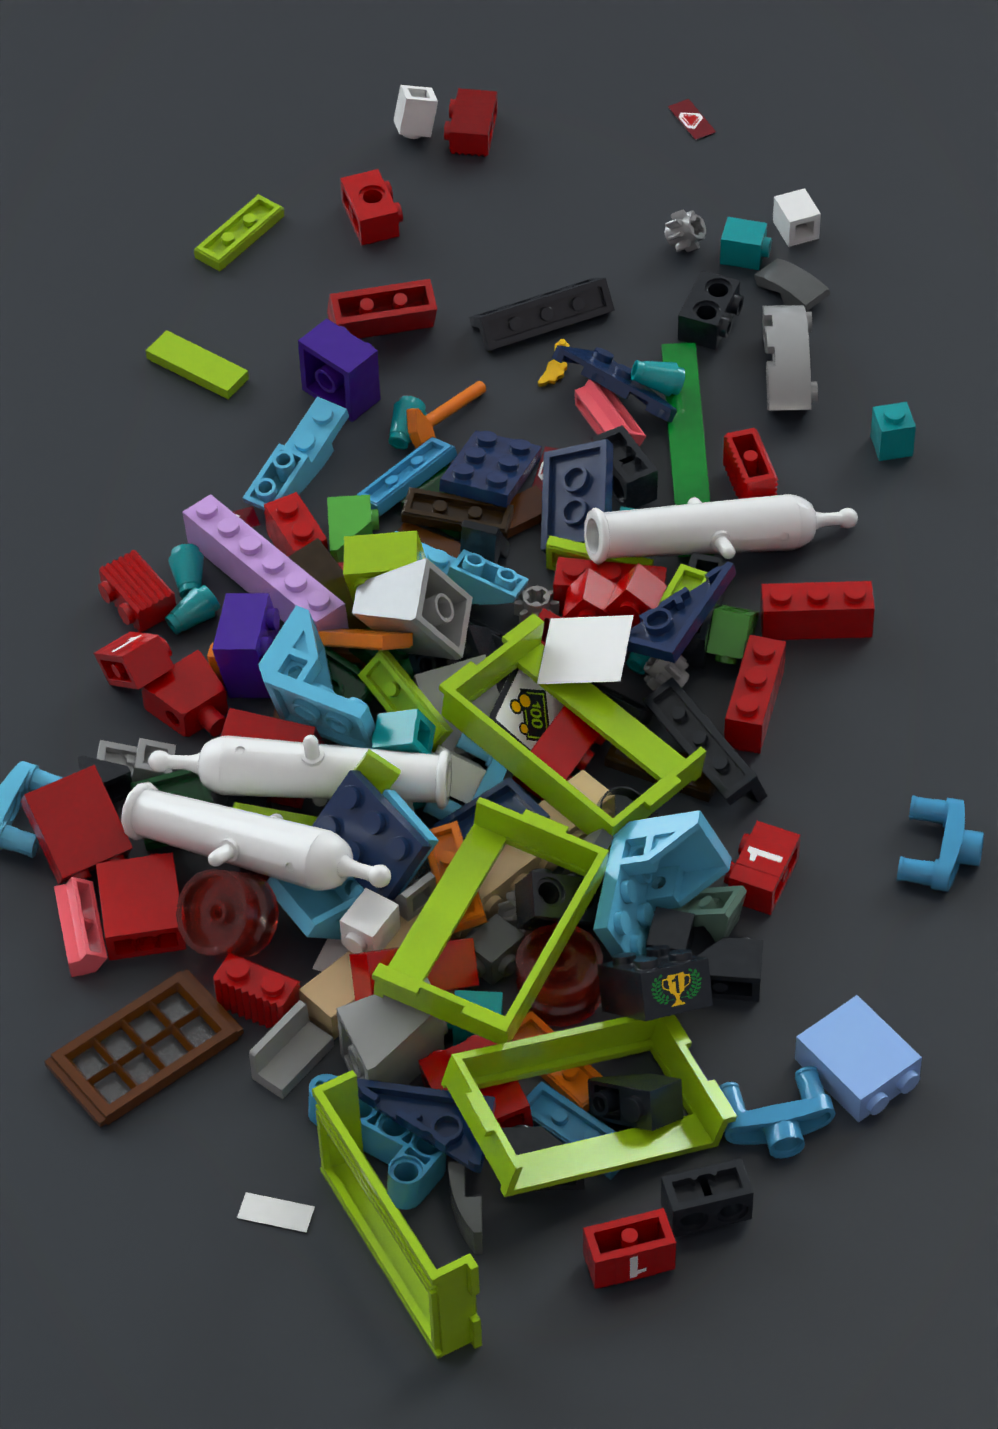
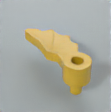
M560 339L555 344V349L557 345L570 347L565 339ZM549 361L546 371L538 380L537 385L543 387L548 383L555 384L558 379L563 378L564 372L568 367L567 362Z

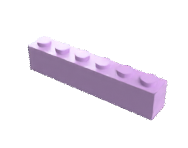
M211 494L182 512L188 543L198 546L200 552L248 593H269L273 607L278 608L280 619L284 623L297 605L309 610L317 631L349 629L346 607L343 601Z

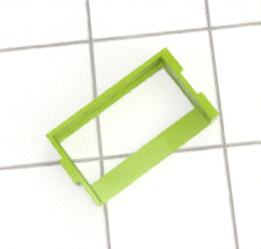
M533 613L502 637L504 644L477 665L470 661L439 685V691L444 694L441 715L585 834L589 835L603 828L613 837L629 821L646 819L692 780L696 781L700 778L707 751L700 747L685 759L592 683L538 684L658 781L614 818L609 816L472 704L474 700L516 668L520 669L537 683L545 648L541 643L544 621Z
M479 797L476 802L473 826L390 964L386 966L379 963L373 972L372 979L375 980L374 995L381 998L385 995L494 1043L511 1042L604 879L609 850L568 834V826L526 809L523 814H520ZM508 844L582 875L584 879L506 1016H503L428 984L425 980L503 848Z
M675 1015L649 1021L621 1017L451 1054L441 1082L443 1088L447 1087L497 1176L501 1184L500 1190L504 1197L717 1147L727 1124L735 1122L737 1118L736 1113L715 1079L707 1081L688 1048L691 1047L692 1042ZM651 1051L665 1076L682 1080L683 1106L689 1115L654 1131L631 1128L516 1155L479 1089Z
M351 1070L312 1088V1095L318 1103L315 1107L317 1109L316 1120L321 1158L320 1171L432 1352L439 1359L469 1343L473 1345L474 1349L482 1346L481 1319L477 1314L476 1295L480 1293L479 1266L469 1253L436 1269L402 1213L392 1202L386 1188L363 1153L357 1075Z

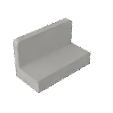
M299 1000L249 1052L252 1079L281 1099H284L334 1047V1038L309 1021L306 1003Z

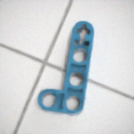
M321 1074L314 1077L309 1083L308 1117L316 1126L317 1109L315 1105L318 1103L312 1095V1088L338 1076ZM359 1099L363 1151L388 1164L387 1194L396 1208L409 1210L417 1207L444 1176L447 1154Z

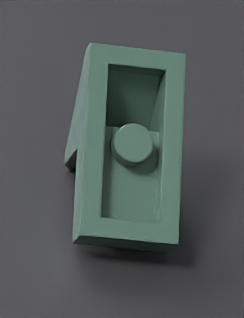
M743 885L705 888L684 906L674 908L673 910L694 913V927L704 926L714 941L718 942L723 937H729L738 923L747 890Z

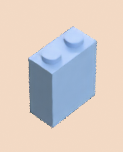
M858 995L796 1036L795 1060L802 1067L815 1066L818 1069L823 1088L858 1123L870 1114H879L885 1109L891 1099L901 1092L903 1094L910 1092L920 1080L922 1057Z

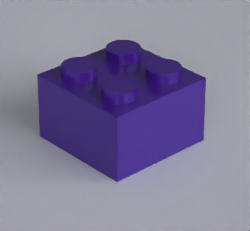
M327 318L298 340L303 391L314 398L320 397L346 408L349 414L348 420L351 422L381 400L378 350L370 343L360 340L345 327L338 326Z
M226 593L212 650L229 698H271L263 682L258 665L281 630L279 626V610L273 607L269 593Z

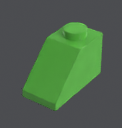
M370 495L327 497L330 554L336 562H344V536L373 534L372 531L379 530L378 509H371Z
M727 605L715 608L706 653L716 654L715 661L737 664V659H743L749 635H754L760 611Z

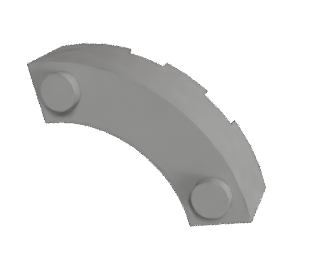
M804 305L762 306V340L765 353L772 354V361L766 362L767 410L769 411L811 410V403L818 401L817 381H811L808 332H812V312H806Z

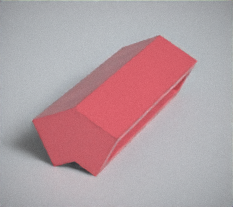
M588 379L585 386L575 390V406L597 435L623 425L640 447L647 436L614 392Z
M71 877L66 884L54 886L72 978L96 973L108 957L93 881Z

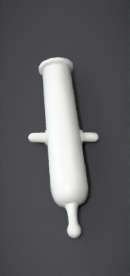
M792 494L704 503L698 498L693 497L689 499L687 504L613 512H603L595 507L587 513L584 523V539L590 560L598 565L607 558L691 555L692 553H721L725 559H731L735 553L798 549L814 538L816 529L839 525L849 529L857 524L858 515L852 508H844L839 512L831 513L816 512L809 501Z
M307 735L303 742L221 736L205 743L198 754L169 755L166 751L157 750L148 759L150 768L155 772L177 769L196 773L199 775L204 787L220 795L313 798V803L319 807L324 806L327 800L331 799L348 772L354 770L368 749L401 770L399 777L389 790H395L405 802L437 803L439 809H444L449 802L452 781V758L448 749L442 750L438 755L318 744V739L314 735Z
M150 782L137 784L128 793L123 805L122 826L124 833L132 840L148 838L208 857L209 864L214 867L228 863L314 891L337 888L348 877L367 880L376 888L387 886L391 880V872L386 866H369L353 860L349 844L331 830L284 820L282 815L278 813L266 816L159 791Z

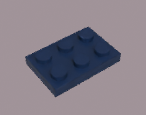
M475 430L440 478L439 491L507 508L541 459L542 446L530 444V442L524 439H510L497 436L491 431Z
M608 439L544 452L541 550L545 554L549 536L585 543L584 523L587 513L596 507L603 512H612L613 444Z
M350 770L312 825L313 827L331 830L344 839L351 847L353 860L369 866L384 865L389 868L391 872L390 883L382 888H376L367 880L353 878L364 889L367 888L391 901L398 896L432 847L358 770Z

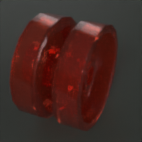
M212 868L198 872L185 884L178 898L176 911L179 932L185 943L197 953L212 956H227L229 953H233L242 958L258 954L270 943L277 929L279 915L276 896L270 885L256 874Z
M558 923L539 927L528 934L519 945L516 956L517 995ZM576 926L528 1013L533 1011L547 1025L564 1027L578 1024L593 1015L601 1003L597 964L603 963V954L599 943L589 932Z

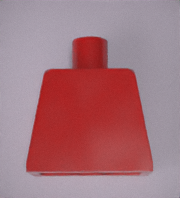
M199 650L174 664L175 668L141 688L144 708L183 737H190L203 728L212 736H218L222 733L226 721L224 715L228 711L226 690Z

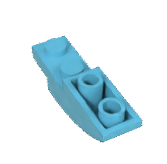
M317 397L285 445L280 443L277 445L243 496V501L264 510V504L295 492L299 495L334 452L332 442L349 418L347 409Z
M421 542L426 558L472 596V604L498 605L514 603L528 584V578L517 574L512 569L493 563L477 553L463 549L459 556L455 558L443 550L435 549Z

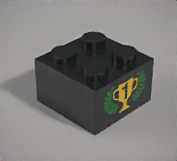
M656 945L647 947L646 954L636 956V953L632 952L612 955V961L597 964L602 1012L649 1021L713 1006L708 958L692 955V950L680 949L670 951L668 945Z

